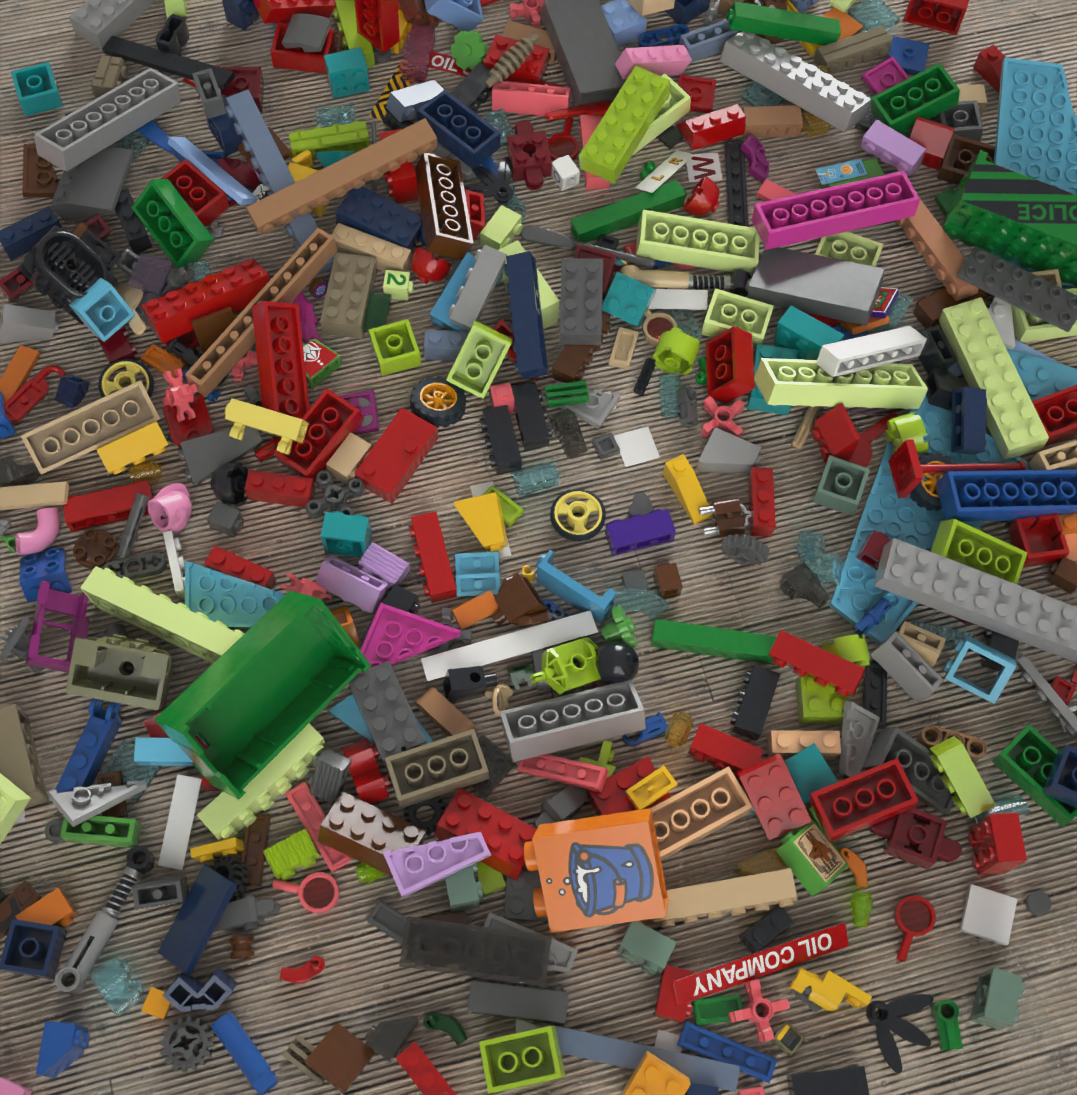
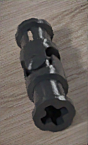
M178 337L174 338L167 348L169 354L176 355L184 364H190V367L203 355L198 353L192 346L188 347L182 343ZM229 373L222 379L218 386H221L225 382Z

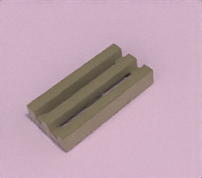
M297 1034L294 1041L290 1043L288 1049L282 1055L322 1086L325 1082L323 1077L319 1078L290 1055L292 1051H295L303 1059L306 1060L308 1058V1055L297 1047L299 1042L311 1052L315 1049L314 1046Z

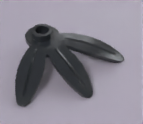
M504 157L501 160L498 168V179L490 170L478 165L475 169H472L477 178L487 186L471 185L464 187V189L484 194V198L494 196L499 203H507L512 198L513 190L508 185L512 175L510 158Z
M930 994L905 995L889 1002L887 1005L882 1001L876 1000L867 1006L866 1016L871 1024L876 1025L877 1040L882 1055L897 1074L902 1072V1062L891 1031L910 1043L926 1047L931 1045V1040L920 1029L906 1020L897 1017V1015L912 1013L930 1005L934 1000ZM876 1009L879 1010V1016L877 1018L875 1016Z

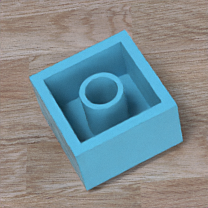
M102 278L98 279L85 291L88 292L85 296L75 299L69 305L89 330L103 342L135 316V313L115 288Z

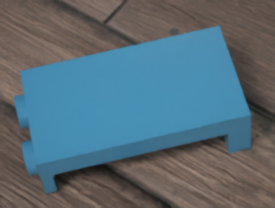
M468 252L429 314L432 323L441 329L445 327L450 331L468 332L451 324L450 316H448L452 304L456 305L459 299L457 293L460 287L465 286L467 282L465 277L469 268H473L476 263L474 261L475 256ZM501 272V274H500V277H499V279H498L496 285H497V284L499 285L500 282H501V280L503 279V274H502V272Z
M550 550L546 555L543 554L536 563L538 566L536 571L537 583L579 611L586 612L591 610L594 621L602 625L612 611V608H614L617 592L609 588L602 598L553 567L554 552Z

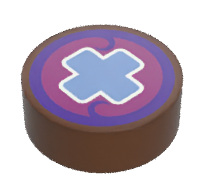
M317 278L310 284L309 293L314 298H321L326 294L329 283L324 278Z

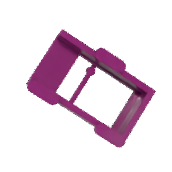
M42 581L38 589L35 616L25 664L69 673L75 638L85 639L88 635L90 621L85 617L88 597L84 592L78 596L49 589V582ZM45 610L74 616L72 627L69 624L62 625L44 621ZM42 624L62 628L65 631L71 630L66 661L38 655Z

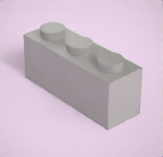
M897 631L883 640L870 654L917 704L932 694L943 681L936 671Z

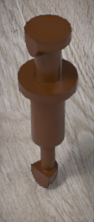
M335 32L336 44H332L334 53L345 49V46H342L344 33Z

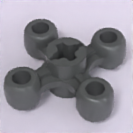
M322 470L318 472L316 483L319 488L325 490V496L321 500L313 499L306 504L307 515L317 519L322 516L323 511L330 509L353 516L355 513L346 506V501L351 496L360 497L365 492L364 482L358 478H353L346 487L341 488L333 484V477L329 471Z

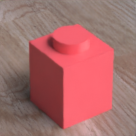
M510 383L490 386L492 408L507 405L509 413H514L515 400Z

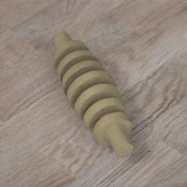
M533 33L529 38L523 37L521 42L515 44V47L512 46L509 48V51L503 53V57L501 56L498 60L499 63H496L494 69L490 70V77L485 81L488 88H491L494 83L500 84L503 82L502 78H508L509 74H513L515 69L518 70L521 67L520 64L525 62V58H528L530 52L534 50V43L539 39L536 33Z

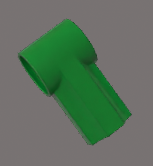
M947 999L935 1002L931 1007V1015L936 1023L940 1051L963 1049L958 1023V1005L954 1001ZM942 1005L947 1006L949 1009V1016L947 1018L941 1014Z

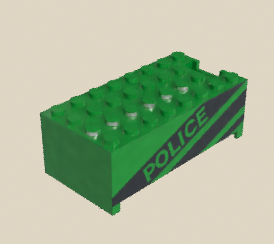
M980 150L969 172L964 175L957 187L942 225L943 230L950 239L962 241L967 246H976L991 254L1001 256L1003 260L1019 263L1024 268H1032L1037 271L1058 269L1061 282L1070 283L1077 287V195L986 161L988 153Z

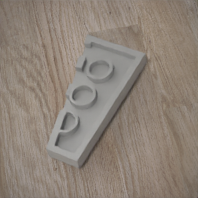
M489 912L471 957L569 973L578 949Z

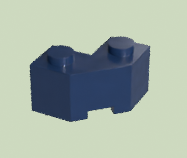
M220 967L203 985L192 975L182 971L162 996L180 1012L197 1009L216 1010L232 993L237 982Z

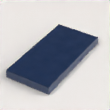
M204 864L158 953L181 971L191 975L237 884Z

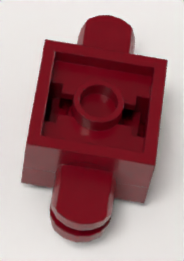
M522 120L517 122L515 125V135L507 136V154L512 164L513 182L525 180L528 189L539 190L543 186L544 178L551 177L552 160L545 131L534 132L530 121Z
M916 808L868 826L870 832L887 839L883 853L926 870L935 865L936 859L952 863L961 855L962 848L960 843L943 836L948 821Z

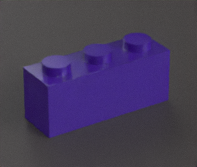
M656 509L642 516L636 514L622 521L619 519L613 520L606 524L605 535L612 556L673 541L676 533L668 509Z

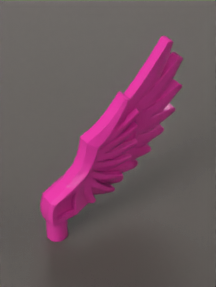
M302 290L292 302V304H299L302 337L306 343L311 338L323 343L315 327L318 321L314 315V304L305 298Z

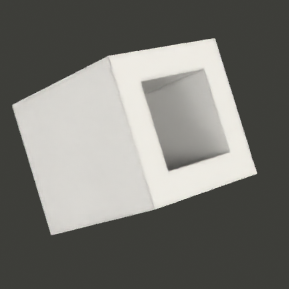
M569 155L557 158L552 162L551 175L562 191L579 184L580 171Z

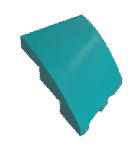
M815 743L784 761L804 804L809 802L811 793L838 782Z

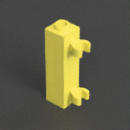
M231 398L230 403L227 404L225 409V419L234 423L229 436L242 441L245 426L282 438L278 443L277 451L287 455L291 451L292 441L303 443L309 425L303 419Z

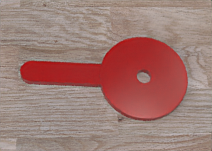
M614 100L580 104L572 108L545 113V119L555 120L580 114L604 116Z
M890 413L863 433L857 432L860 441L852 457L845 459V461L866 468L872 457L870 443L884 434L885 430H888V420L899 416L896 413Z

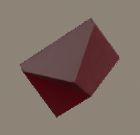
M221 157L217 163L244 187L248 185L255 189L260 184V180L248 160ZM233 198L231 201H228L230 207L237 204Z

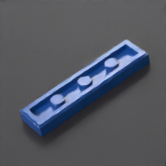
M684 1021L676 1044L706 1058L739 1065L740 1072L768 1084L771 1081L777 1059L687 1021Z

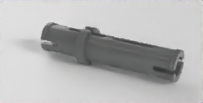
M136 493L124 532L121 531L120 534L121 540L115 554L118 557L130 558L134 542L138 539L139 526L150 499L146 495Z

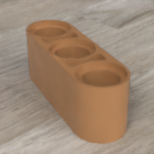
M430 687L415 702L419 710L449 737L474 729L475 733L478 731L477 727L433 687Z
M934 725L926 726L916 738L917 742L930 750L931 747L955 736L963 743L973 763H976L987 752V745L982 739ZM925 734L931 735L933 742H929L925 738ZM970 746L977 750L978 755L970 751Z

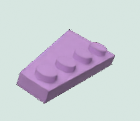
M481 832L383 852L403 898L491 856Z

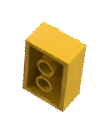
M157 421L96 450L108 473L113 471L114 475L126 470L125 465L131 462L137 465L145 461V456L150 453L156 456L166 451L165 446L168 443Z

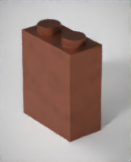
M398 0L407 23L434 29L442 21V19L430 15L426 11L424 0Z

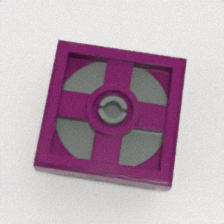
M374 390L340 396L358 408L364 418V421L353 433L354 435L379 431Z

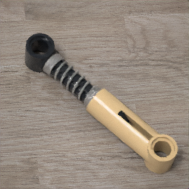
M626 265L620 269L621 274L654 289L693 290L697 288L699 290V288H703L704 290L708 288V290L714 289L715 291L716 288L739 296H748L746 284L749 279V273L744 270L733 271L730 273V276L723 275L720 277L717 275V277H714L712 275L709 277L706 275L704 277L702 274L700 276L697 274L693 276V274L685 271L641 270L634 265Z

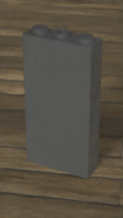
M599 0L544 1L541 17L567 84L571 88L575 104L580 105L614 100L627 79H622L615 65L620 57V52Z
M780 247L764 249V252L759 254L757 267H753L752 279H748L746 291L748 292L749 299L786 309L793 306L805 313L867 326L883 284L884 269Z

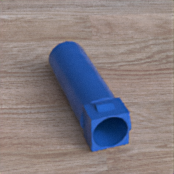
M232 1011L224 1014L212 1024V1030L249 1083L253 1085L252 1088L259 1095H264L279 1083L275 1072L271 1070L270 1065Z

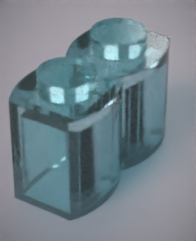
M113 957L89 975L112 1012L119 1017L144 999L141 994L144 988L138 979L132 980L129 972L131 968L124 958L119 960V958Z

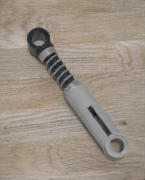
M139 845L129 850L126 856L127 863L123 872L124 875L120 877L121 881L116 883L117 887L113 889L114 893L109 895L110 900L106 901L107 905L102 907L101 911L96 912L67 964L57 973L55 984L61 991L74 995L84 989L88 974L119 922L117 920L119 917L118 913H121L120 909L124 907V902L128 901L127 897L131 895L132 886L137 884L141 876L151 871L155 865L154 855L145 846ZM146 855L144 863L137 865L136 859L138 856ZM70 975H75V983L67 987V978Z

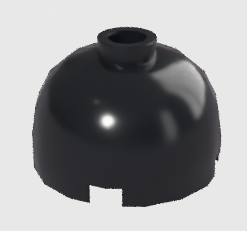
M241 462L221 465L211 479V489L217 499L225 504L242 505L248 499L244 495L249 471L247 467H242L243 463Z
M611 641L602 644L597 650V654L600 653L599 660L596 661V667L600 677L606 684L632 680L638 673L639 658L634 648L628 643Z

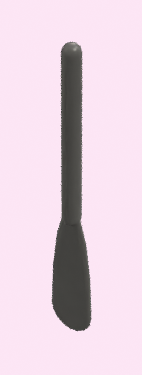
M534 225L525 226L520 233L524 240L575 249L580 244L616 254L619 260L647 267H654L655 261L649 258L576 241L563 234Z

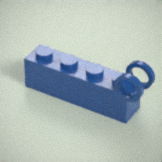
M92 698L88 710L91 716L55 788L57 793L72 792L73 787H89L93 785L123 722L118 715L121 703L111 702L106 711L101 709L104 700Z

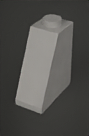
M4 304L0 315V343L51 340L53 333L58 332L59 321L55 320L56 312Z
M715 427L698 460L696 470L699 472L749 474L753 466L758 467L762 456L759 455L761 447Z

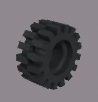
M438 796L407 806L404 809L405 821L426 830V835L431 836L430 833L434 832L435 834L437 823L446 810L445 804L442 802L441 797ZM424 805L432 807L434 810L433 818L428 822L420 821L416 817L419 807Z
M222 856L220 860L216 859L213 861L215 865H210L211 868L225 877L229 874V879L237 884L229 902L236 901L237 897L241 898L243 896L241 891H246L247 887H244L245 883H249V879L246 878V876H249V871L246 870L248 868L247 865L228 856Z

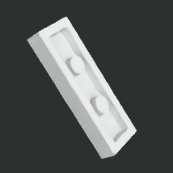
M171 530L163 532L175 592L179 599L185 598V576L183 575L185 561L183 556H179L178 550H182L179 537L175 538Z

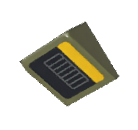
M785 1021L774 1034L775 1039L771 1041L790 1057L805 1037Z

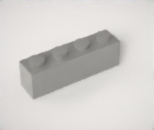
M485 244L482 250L478 249L474 258L476 263L473 268H469L465 279H467L465 286L460 287L457 293L459 299L456 305L452 304L448 312L451 324L469 331L474 320L479 321L507 262V254Z

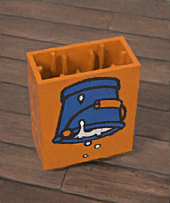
M651 808L541 824L532 838L533 841L524 843V857L528 871L538 870L541 881V888H534L533 890L535 913L538 918H548L550 933L666 917L669 899Z

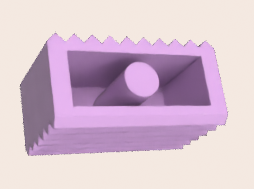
M373 542L358 562L360 570L388 583V590L394 584L399 586L410 571L408 562Z

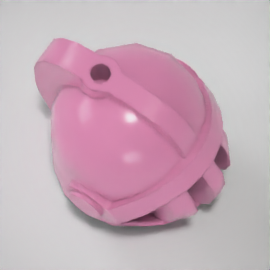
M181 483L170 484L164 487L154 499L148 501L149 515L154 525L160 531L167 532L172 530L173 533H177L188 524L192 513V503L186 486Z

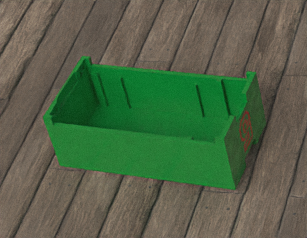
M289 591L154 720L170 739L177 743L193 761L192 764L210 785L239 800L246 793L243 789L360 671L366 672L371 665L320 598ZM196 735H197V736L203 741V743L207 746L206 749H205V748L199 743V741L195 738Z

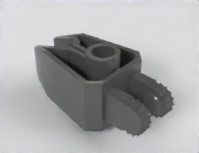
M568 786L555 797H548L542 802L540 816L535 820L533 827L537 829L541 824L572 820L571 818L583 806L588 793L584 788Z
M254 894L243 895L240 900L227 904L215 929L229 932L243 929L244 931L257 930L259 926L265 924L264 918L280 913V904L271 899L260 900L254 897Z

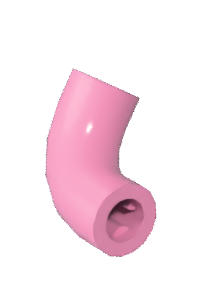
M58 508L37 510L38 524L36 529L29 533L16 534L15 546L18 555L41 552L54 542L59 533L60 525Z

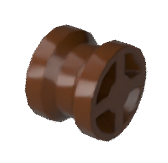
M254 936L230 938V944L232 945L230 959L239 960L255 957L252 950Z

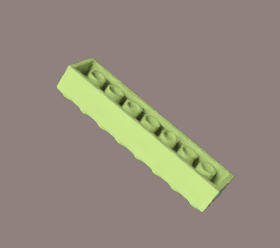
M982 297L943 309L939 323L969 387L986 389L987 426L1003 461L1043 449L1049 436Z
M761 358L754 377L767 405L835 407L843 403L844 407L919 409L928 390L912 364L889 363L832 377L816 364L817 360Z
M95 566L81 586V590L96 608L212 664L244 635L240 630L235 629V631L228 629L224 623L218 620L216 622L209 620L205 614L199 611L197 613L190 611V608L182 603L175 604L171 602V599L163 594L158 596L144 585H141V587L134 585L135 583L125 576L120 578L108 568L103 570Z

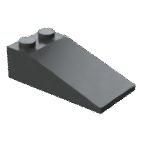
M897 727L881 729L863 768L869 770L898 758L920 802L944 815H948L954 802L951 797L955 794L950 793L941 780L940 776L944 774L943 772L940 773L933 765L929 757L933 755L932 752Z

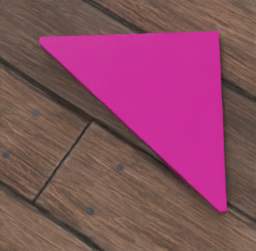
M380 603L360 651L370 663L371 667L369 669L387 661L392 666L459 637L461 630Z

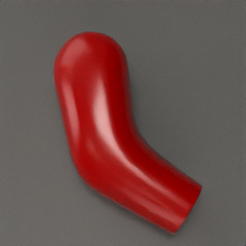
M316 956L300 968L282 967L279 979L295 984H304L324 970L325 961L323 958Z

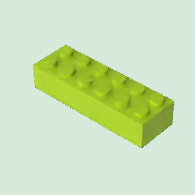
M635 66L579 154L580 169L615 184L670 95V80Z

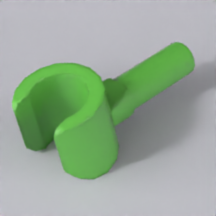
M3 534L0 539L6 543L11 552H15V549L11 547V544L15 542V537L9 538Z

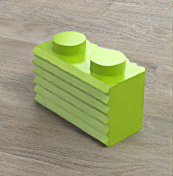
M306 828L263 850L277 880L280 878L286 880L295 875V870L302 866L304 868L313 866L317 862L316 859L320 857Z

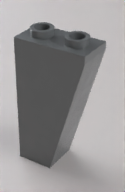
M245 426L242 441L229 436L230 428L180 442L181 449H178V454L181 462L185 461L188 468L184 470L187 482L192 481L193 487L198 486L211 478L221 465L236 462L260 447L262 440L259 431Z

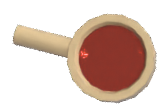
M650 309L647 310L645 314L646 319L643 324V335L650 344L657 346L661 334L671 331L674 327L677 328V323L674 318L666 313L653 314Z

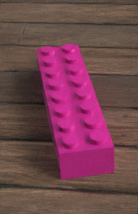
M901 171L757 203L754 205L752 222L765 249L768 250L913 217L916 214L920 198L906 173Z

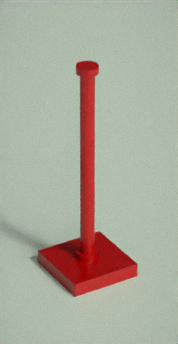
M906 439L888 461L898 498H906L924 478L923 473L1026 470L1024 461L983 464H920L914 439Z

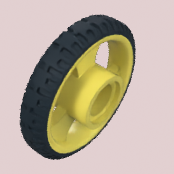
M116 360L105 367L101 373L98 382L99 392L102 398L123 389L122 385L125 382L136 383V375L142 373L146 378V391L149 397H151L154 391L153 376L150 370L137 360ZM124 367L127 368V372H120L115 376L114 382L108 381L109 376L114 371Z
M573 489L563 492L555 499L551 507L550 519L552 526L559 535L567 540L580 542L595 537L601 531L605 523L606 511L597 495L588 490L585 491V489ZM571 498H584L588 500L587 503L582 501H574L570 505L565 503L566 500ZM598 512L597 523L592 529L587 530L585 526L588 523L589 513ZM581 513L583 516L575 517L573 514ZM563 514L567 516V523L570 527L574 528L572 532L561 525L558 515Z

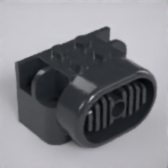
M54 226L33 246L32 250L25 256L23 263L17 268L35 284V288L41 294H47L52 299L51 302L58 309H64L81 325L84 322L69 305L75 299L85 296L88 293L85 291L100 278L110 283L115 290L119 285L118 280L108 271L105 262L79 237L63 231L58 226ZM67 264H72L77 270L68 269Z

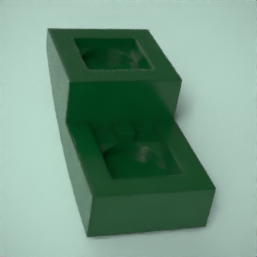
M371 292L364 331L369 332V329L386 325L390 310L391 294Z

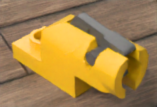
M800 968L789 986L791 992L814 1012L821 1009L832 1012L837 1010L843 997L846 998L845 1001L855 1008L867 1006L872 998L869 994L831 971L825 972L822 978L819 979V975Z

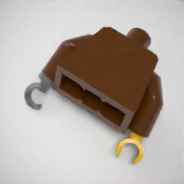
M525 565L522 568V573L517 572L503 579L498 594L495 596V601L500 609L492 615V618L498 625L508 620L517 626H529L549 622L551 618L555 620L564 618V612L559 608L557 610L561 613V616H556L554 612L550 613L547 610L548 608L531 584V581L535 579V572L529 573L531 571L530 566Z

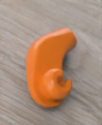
M840 848L838 852L849 864L847 868L853 873L856 889L868 888L867 867L864 861L849 848Z

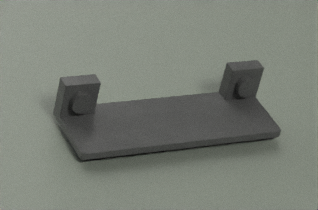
M976 246L957 274V278L1066 332L1071 330L1077 320V295Z

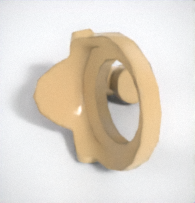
M499 683L497 686L490 687L485 691V696L492 698L495 715L501 717L500 711H504L509 707L508 699L513 695L512 688L504 683ZM497 696L499 699V709L497 707Z

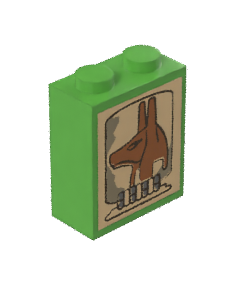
M812 820V822L792 830L794 834L790 832L780 840L782 845L775 851L786 865L791 868L793 874L809 894L814 896L826 888L849 864L834 845L828 842L825 834Z

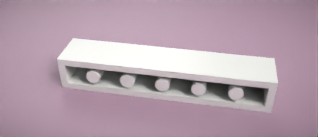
M911 326L827 344L822 346L816 364L832 377L920 356L927 338Z

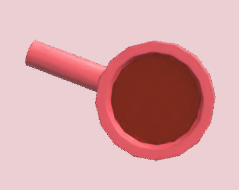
M315 872L308 875L301 884L274 879L272 884L273 889L297 893L302 906L314 914H323L330 911L339 899L337 882L331 875L324 872Z

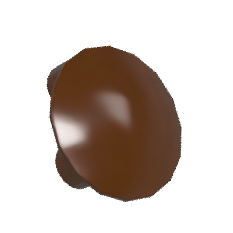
M88 528L76 541L73 555L77 562L85 568L94 569L95 566L102 568L106 563L111 562L115 558L118 549L117 541L107 531Z

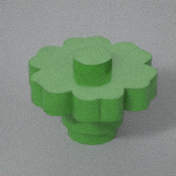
M475 30L459 32L454 37L455 43L451 45V56L456 59V65L463 70H473L479 62L484 64L483 57H486L488 53L487 44L482 42V35Z
M621 605L612 608L614 620L606 623L605 627L601 628L606 642L624 640L625 643H628L633 648L637 647L638 641L634 633L636 628L632 619L627 617Z

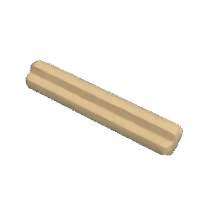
M822 406L808 407L791 443L793 447L797 449L802 448Z

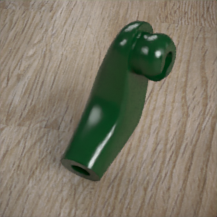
M429 1012L426 1014L423 1020L426 1028L446 1032L456 1045L468 1039L457 1018L439 1012Z

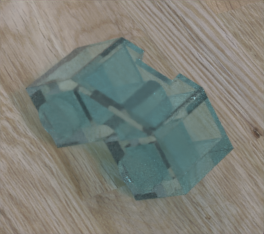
M800 531L796 551L802 564L817 583L840 586L843 570L840 555L824 554L826 543L822 533Z

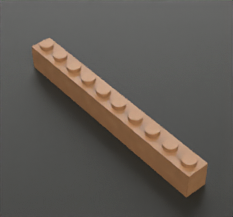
M426 118L247 206L248 215L260 235L271 233L275 230V227L281 224H289L295 217L307 215L313 208L325 206L329 203V200L335 197H343L347 191L353 188L358 189L365 182L371 179L376 180L383 173L389 170L394 171L401 164L412 162L423 153L428 154L437 147V137Z
M320 228L313 232L185 374L189 385L196 384L198 392L205 397L213 391L255 344L252 306L262 301L291 303L337 252L333 236Z

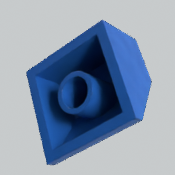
M45 1021L36 1075L55 1078L82 1056L84 1049L88 1047L90 1041V1033L87 1032L88 1028L76 1023Z

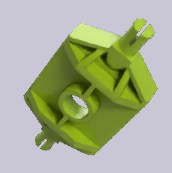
M585 637L547 649L542 653L541 672L531 674L530 680L533 679L531 681L533 684L544 680L559 695L594 681L599 682L602 680L596 667V661L599 660L600 653L597 654L599 647L590 638ZM573 658L580 661L581 668L573 664Z

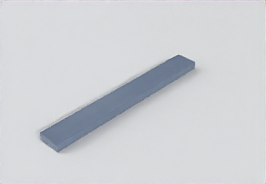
M546 1023V1027L556 1026L560 1049L563 1054L636 1069L645 1052L649 1051L689 1077L690 1082L736 1092L740 1070L739 1065Z

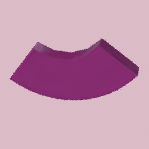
M750 134L740 149L745 153L749 162L747 172L763 183L769 173V161H767L763 145L753 134Z

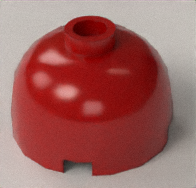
M702 177L692 190L691 197L687 198L683 209L699 217L707 215L710 211L714 213L720 205V202H718L720 195L718 186L708 177Z
M416 247L411 258V268L418 275L417 280L428 284L429 281L434 283L442 281L452 266L442 258H438L419 247Z

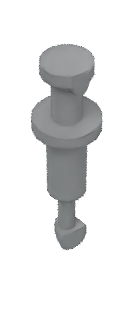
M720 0L715 1L712 7L706 11V18L703 21L706 26L712 25L713 20L717 19Z

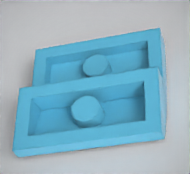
M498 552L455 554L457 597L479 596L489 590L492 591L493 595L498 594L500 588Z

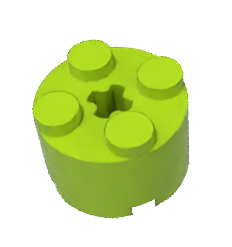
M676 327L672 328L671 331L662 333L653 354V359L655 358L656 360L655 365L669 374L674 375L675 372H681V375L689 374L697 357L700 341L683 333L680 328Z
M916 412L887 421L888 430H885L887 441L892 442L893 454L906 439H914L918 455L928 452V442L923 440L924 436L927 435L921 417L915 415Z
M858 634L834 639V644L828 645V641L821 644V649L860 667L865 668L870 665L871 658L864 634L860 637Z

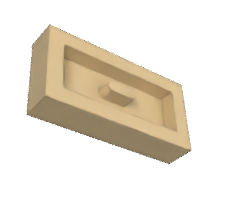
M619 327L609 365L629 370L639 335L638 331Z

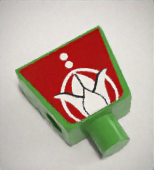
M316 339L310 340L307 344L303 343L306 379L310 388L314 389L342 366L341 359L338 353Z

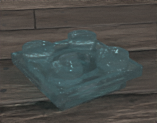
M757 82L741 96V99L753 107L779 106L785 100L782 96Z

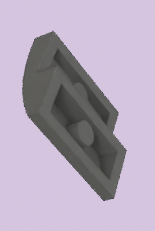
M293 14L282 44L285 48L302 47L304 52L322 51L332 21L318 15Z

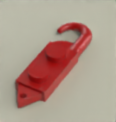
M56 365L44 367L4 404L5 414L11 423H19L48 395L49 386L44 379L50 373L56 372L60 375L59 385L65 382L66 375L62 368Z

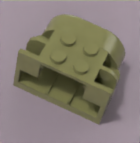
M118 634L102 638L88 637L82 639L76 637L65 693L160 710L166 705L172 675V658L162 646L145 639L130 638ZM126 661L133 664L134 671L126 669Z

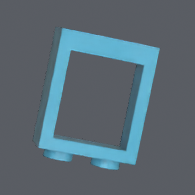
M967 635L964 641L960 639L954 651L957 654L954 659L949 658L943 669L946 671L945 679L995 704L1017 667V661ZM969 648L1003 665L988 691L955 674Z
M135 737L134 762L141 766H194L192 764L193 761L170 738Z

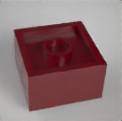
M222 67L223 69L233 71L236 77L226 90L221 89V96L224 95L227 98L249 90L259 112L262 113L264 79L261 67Z
M578 244L574 258L603 259L602 299H605L617 263V255Z

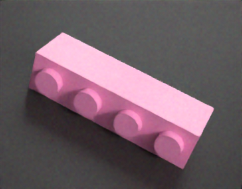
M685 45L625 48L615 65L622 79H627L635 66L659 76L663 74L674 76L681 75L692 59Z

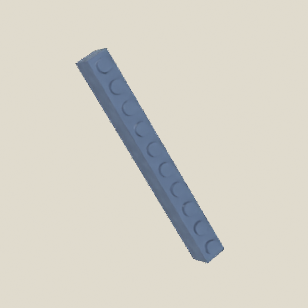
M249 90L227 97L226 113L229 118H233L236 133L238 135L241 134L243 137V147L246 152L250 151L252 165L255 169H259L261 183L263 186L267 185L269 189L267 192L268 196L294 184L295 181ZM311 213L304 216L299 215L285 226L289 238L293 237L295 241L293 245L296 251L318 228ZM333 256L315 276L332 269Z

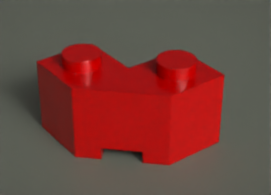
M368 738L341 747L344 756L352 760L349 770L360 800L372 804L388 798L389 795L386 788H389L390 784L386 774L381 775L376 758L379 757L375 744L370 746Z

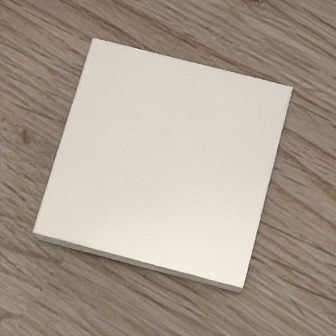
M973 884L969 885L960 931L1007 946L1009 944L1017 899Z

